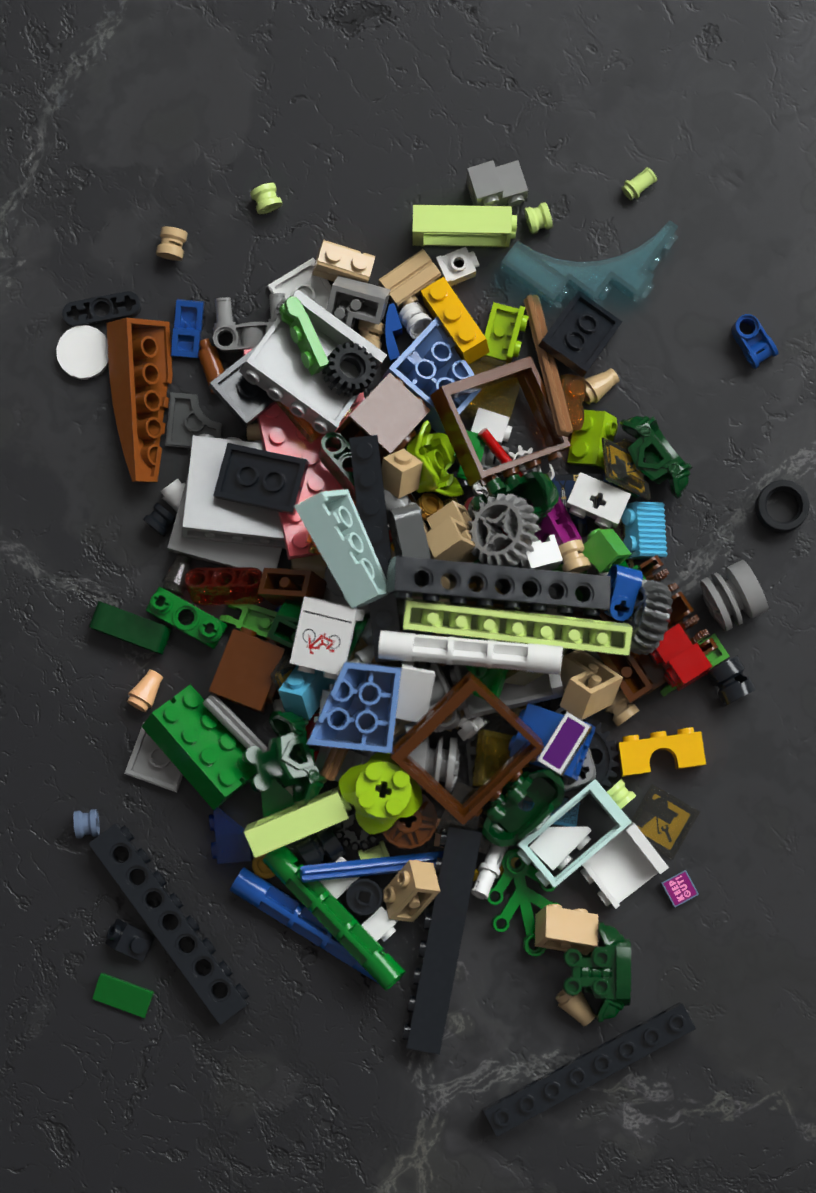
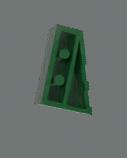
M285 600L276 614L267 637L293 649L303 603ZM364 614L363 621L355 622L347 662L350 661L370 618V614Z

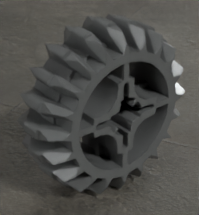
M643 579L631 617L619 622L630 624L633 627L630 645L632 653L639 655L652 653L655 648L659 647L660 641L664 639L665 631L668 630L667 626L671 621L670 614L673 611L671 608L673 600L671 598V591L663 583Z

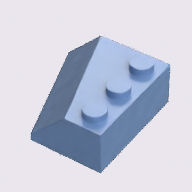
M436 317L388 368L379 382L389 373L401 379L406 388L415 396L420 397L431 410L423 418V421L428 420L435 432L444 433L445 429L430 395L441 386L475 374L466 360L460 358L454 348L455 343L451 337L446 336L441 328V321ZM481 390L452 399L459 415Z
M344 662L307 744L392 753L401 668L372 663Z

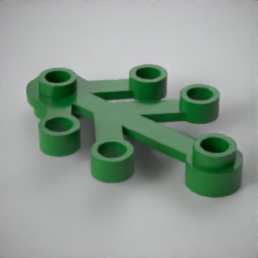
M510 849L505 853L502 860L504 871L495 886L491 888L489 897L486 900L492 905L500 904L503 901V892L512 879L514 880L515 890L502 912L493 917L491 924L496 931L505 932L509 928L510 919L519 906L526 937L523 939V949L531 956H540L545 952L546 948L536 947L530 949L529 947L530 940L535 939V920L531 903L541 909L546 905L559 903L549 901L528 888L524 875L538 882L540 888L546 892H551L555 888L552 886L545 888L535 875L538 870L530 864L527 865L517 854L520 849ZM517 857L520 863L517 867L513 868L511 860ZM493 891L499 893V898L496 901H491L490 894ZM500 918L505 920L503 928H497L496 922Z

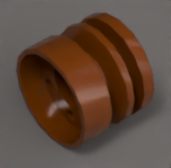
M422 794V805L411 815L416 817V821L412 822L411 827L408 828L405 823H400L399 818L391 828L382 832L389 843L400 849L412 850L422 847L432 838L437 826V813L433 803L427 796Z

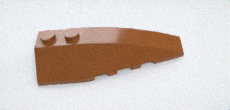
M123 318L106 323L109 377L117 430L132 482L155 483L158 482L162 447L159 446L160 438L165 433L166 423H163L164 409H167L169 404V398L166 397L168 384L172 383L173 376L170 322Z

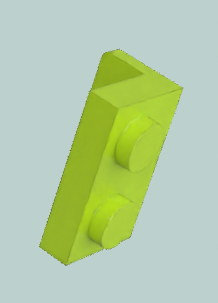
M493 302L484 335L490 352L482 357L504 363H511L512 357L518 358L522 344L521 341H517L519 331L525 332L529 316L524 315L525 307L520 306L518 309Z
M576 409L567 463L571 465L594 466L606 470L604 443L613 446L614 436L618 430L617 418L606 411Z

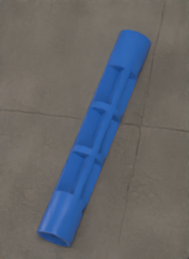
M243 867L229 891L378 983L301 902Z

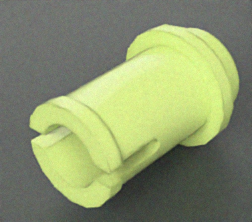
M646 167L631 181L626 180L622 190L630 200L638 199L641 192L657 181V177L650 168Z

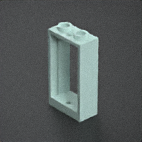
M594 779L552 814L538 831L526 836L525 839L519 842L517 846L520 850L517 854L527 865L532 862L538 870L535 874L545 887L550 884L555 888L632 822L598 781ZM590 793L616 825L554 877L528 847V844Z

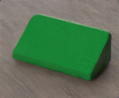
M100 973L93 1000L145 1018L155 992L114 976Z

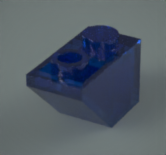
M221 808L213 810L214 814H209L210 831H215L216 842H211L212 859H217L218 864L253 861L252 850L244 834L245 828Z

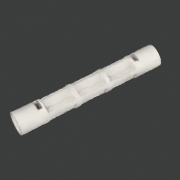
M381 630L378 658L445 663L447 665L479 666L491 669L524 670L526 672L561 675L563 646L509 643L495 640L486 641L450 636H429Z

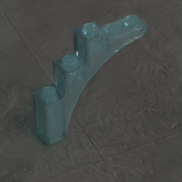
M669 220L653 238L640 247L621 256L601 261L574 262L555 259L536 252L517 241L501 261L500 269L538 295L550 306H553L556 301L561 303L570 291L567 288L568 286L576 292L578 290L595 302L598 299L603 301L612 290L610 284L637 303L641 296L646 299L655 287L652 284L655 275L648 271V269L654 271L662 260L659 255L664 248L670 250L677 241L678 236L675 234L679 226Z

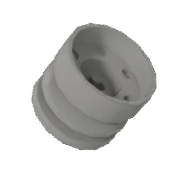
M743 559L725 568L727 581L717 572L712 574L714 585L708 577L700 580L704 602L712 617L725 632L733 628L731 618L736 625L743 623L741 610L751 619L769 610L766 597L756 576Z
M428 736L409 756L438 783L445 782V789L452 794L458 777L460 759L457 738L450 737L448 750L442 749L444 736H439L435 748H430ZM419 785L421 792H423L424 788Z

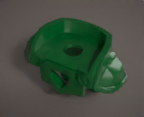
M634 416L627 420H621L622 430L637 439L628 447V451L636 469L644 474V482L649 479L660 485L668 479L672 496L677 499L682 496L681 493L689 484V476L691 475L689 470L693 468L691 464L681 459L660 431L654 416L651 418L647 416ZM626 478L629 482L627 485L636 489V486ZM626 488V491L631 494V498H638L642 496Z
M539 471L529 472L522 477L519 474H515L505 481V485L500 478H495L485 486L490 497L496 498L498 493H503L505 495L514 494L518 498H528L533 504V509H535L533 513L539 518L535 523L536 525L547 516L546 514L553 510L559 500V493L553 481L547 474ZM481 494L472 499L471 505L474 511H480L479 503H488V496L486 497L485 494Z
M274 711L270 714L269 723L278 737L269 740L266 752H262L261 748L257 746L247 748L242 754V759L247 765H255L257 774L250 782L251 788L255 792L266 791L271 786V780L276 779L283 788L293 786V803L298 808L303 807L319 794L320 789L323 788V784L327 780L326 777L320 776L307 744L305 727L309 724L308 719L304 720L302 716H297L293 712Z
M526 767L522 769L523 772L517 780L512 783L509 781L502 788L501 795L490 803L489 806L491 808L486 813L487 817L483 825L482 834L489 842L500 847L515 845L525 839L527 835H531L541 828L551 816L552 811L556 810L564 799V782L552 769L537 770ZM524 797H529L534 802V807L530 811H523L518 806V803Z
M598 922V933L602 940V947H594L593 951L583 955V957L580 951L574 948L568 949L564 953L563 960L567 966L571 967V977L564 981L563 989L568 995L574 996L581 992L583 986L584 993H593L594 998H602L596 1019L598 1022H603V1019L616 1017L619 1011L623 1010L624 1006H630L631 942L630 939H624L623 934H620L615 927Z

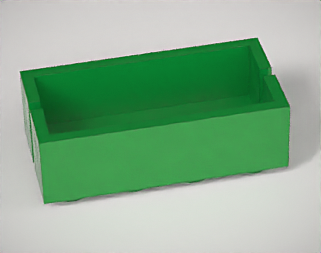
M190 684L171 700H168L152 712L141 727L209 806L215 810L233 794L247 785L257 774L255 765H247L242 759V754L246 748L203 705L204 699Z

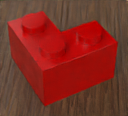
M680 624L667 630L664 633V639L660 641L659 647L655 648L652 653H649L656 664L661 663L666 673L663 675L672 688L676 686L678 691L706 675L712 667L697 643L692 644Z

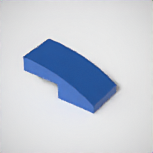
M176 300L171 356L199 358V341H201L204 312L203 301Z
M394 303L389 304L385 323L386 348L390 366L400 357L394 337L403 334V328Z

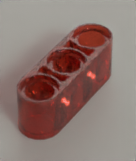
M195 568L190 570L185 576V583L190 598L195 604H258L265 600L258 594L262 572L258 568Z

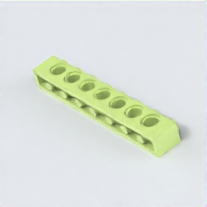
M415 598L405 601L403 629L527 644L563 646V648L629 655L633 627L626 623L478 607L474 605H454L449 602L422 601L423 599Z

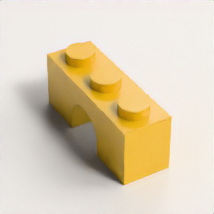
M444 277L421 290L425 306L434 319L436 317L439 318L447 334L455 343L454 348L462 360H466L469 365L490 352L486 337Z
M694 727L677 729V735L667 736L666 731L650 733V738L639 740V735L622 737L623 742L617 743L621 777L650 773V757L655 750L659 749L666 750L672 754L676 769L706 765L701 731L694 732Z

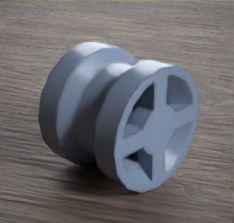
M91 809L88 813L74 811L73 820L76 838H83L85 835L98 837L100 835V824L97 809Z

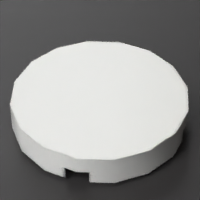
M88 325L75 326L67 330L59 339L56 348L57 360L63 371L71 377L87 380L88 378L101 375L108 367L107 338L97 328Z

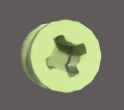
M275 183L260 185L250 192L252 199L256 200L258 214H266L282 206L281 198L277 197L275 193L277 190Z
M546 202L540 203L536 208H524L531 234L537 233L542 228L547 230L553 228L551 214Z
M622 779L607 791L620 809L636 796L633 791L627 790Z

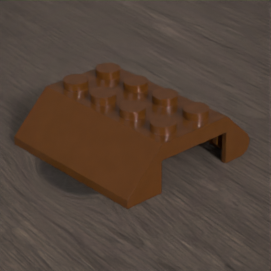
M658 555L639 565V569L646 580L660 582L670 574L665 568L653 575L664 566ZM676 583L668 585L671 594L679 588ZM682 591L671 597L673 600L671 605L673 611L670 614L671 621L668 623L667 629L669 630L675 625L680 624L692 644L697 643L699 645V642L707 637L709 632L707 629H704L690 638L686 630L696 625L700 619L696 614L684 622V619L692 614L694 609ZM574 611V614H572L576 618L620 622L604 612L600 613L599 617L583 616L581 611ZM713 638L699 645L706 657L719 648ZM630 651L629 655L597 652L604 665L623 677L619 688L629 703L638 700L667 683L663 675L666 673L661 663L656 664L649 653L647 655H639Z

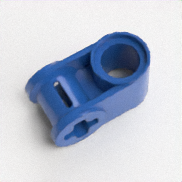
M745 314L737 319L732 327V335L742 349L745 358L754 369L758 368L759 363L765 359L779 354L775 343L767 335L755 316ZM740 323H748L752 328V334H743L739 328Z
M613 564L607 575L611 576L610 610L604 613L618 621H625L633 613L636 598L642 585L643 575L641 570Z

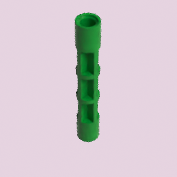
M286 846L268 852L262 862L385 991L390 989L406 971L389 953L386 954L384 952V948L320 881L302 882L300 867L304 865L299 863L300 860Z

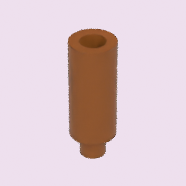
M204 339L199 341L201 351L198 352L209 385L211 381L224 372V368L217 347H212L210 340Z

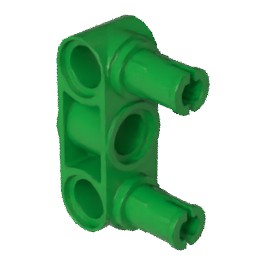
M158 587L155 594L151 597L150 603L145 610L212 649L216 648L228 627L221 620L161 587ZM184 611H191L194 614V621L189 625H183L179 622V616Z

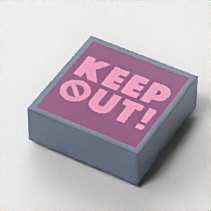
M686 870L661 882L674 908L699 895Z

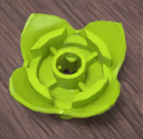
M426 420L418 434L407 446V451L423 462L417 492H437L449 497L463 495L464 492L459 481L453 476L454 474L447 473V470L455 461V457H453L454 449L450 440L444 433L430 434L431 424Z
M375 753L367 763L349 768L338 781L342 797L346 802L355 807L357 822L368 834H377L388 830L397 819L413 815L422 805V794L418 783L390 757V753ZM381 783L385 784L386 789L389 790V795H384V798L379 797V792L375 790V787H380Z

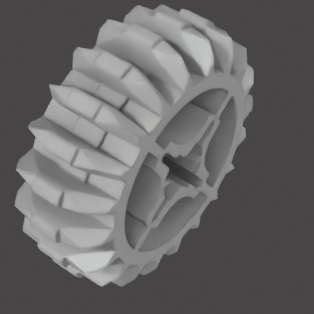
M498 493L496 498L488 496L487 504L484 502L479 503L481 508L479 512L472 511L475 516L474 521H468V524L472 526V530L468 531V533L472 535L471 541L475 543L472 554L479 558L483 564L508 567L510 565L518 566L519 559L527 560V551H534L531 546L532 542L539 541L538 537L534 536L535 532L541 530L535 524L539 518L533 513L535 509L521 497L518 498L514 494L505 495L503 493Z

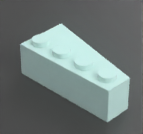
M348 489L323 491L294 506L351 608L366 606L388 595L386 594V577Z

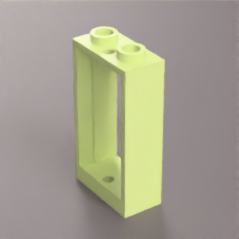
M413 205V245L510 247V240L516 239L517 215H512V206Z
M338 786L317 795L303 807L298 808L296 805H293L247 824L244 834L256 858L349 819L350 810H352L351 806L353 805L346 802L342 797Z

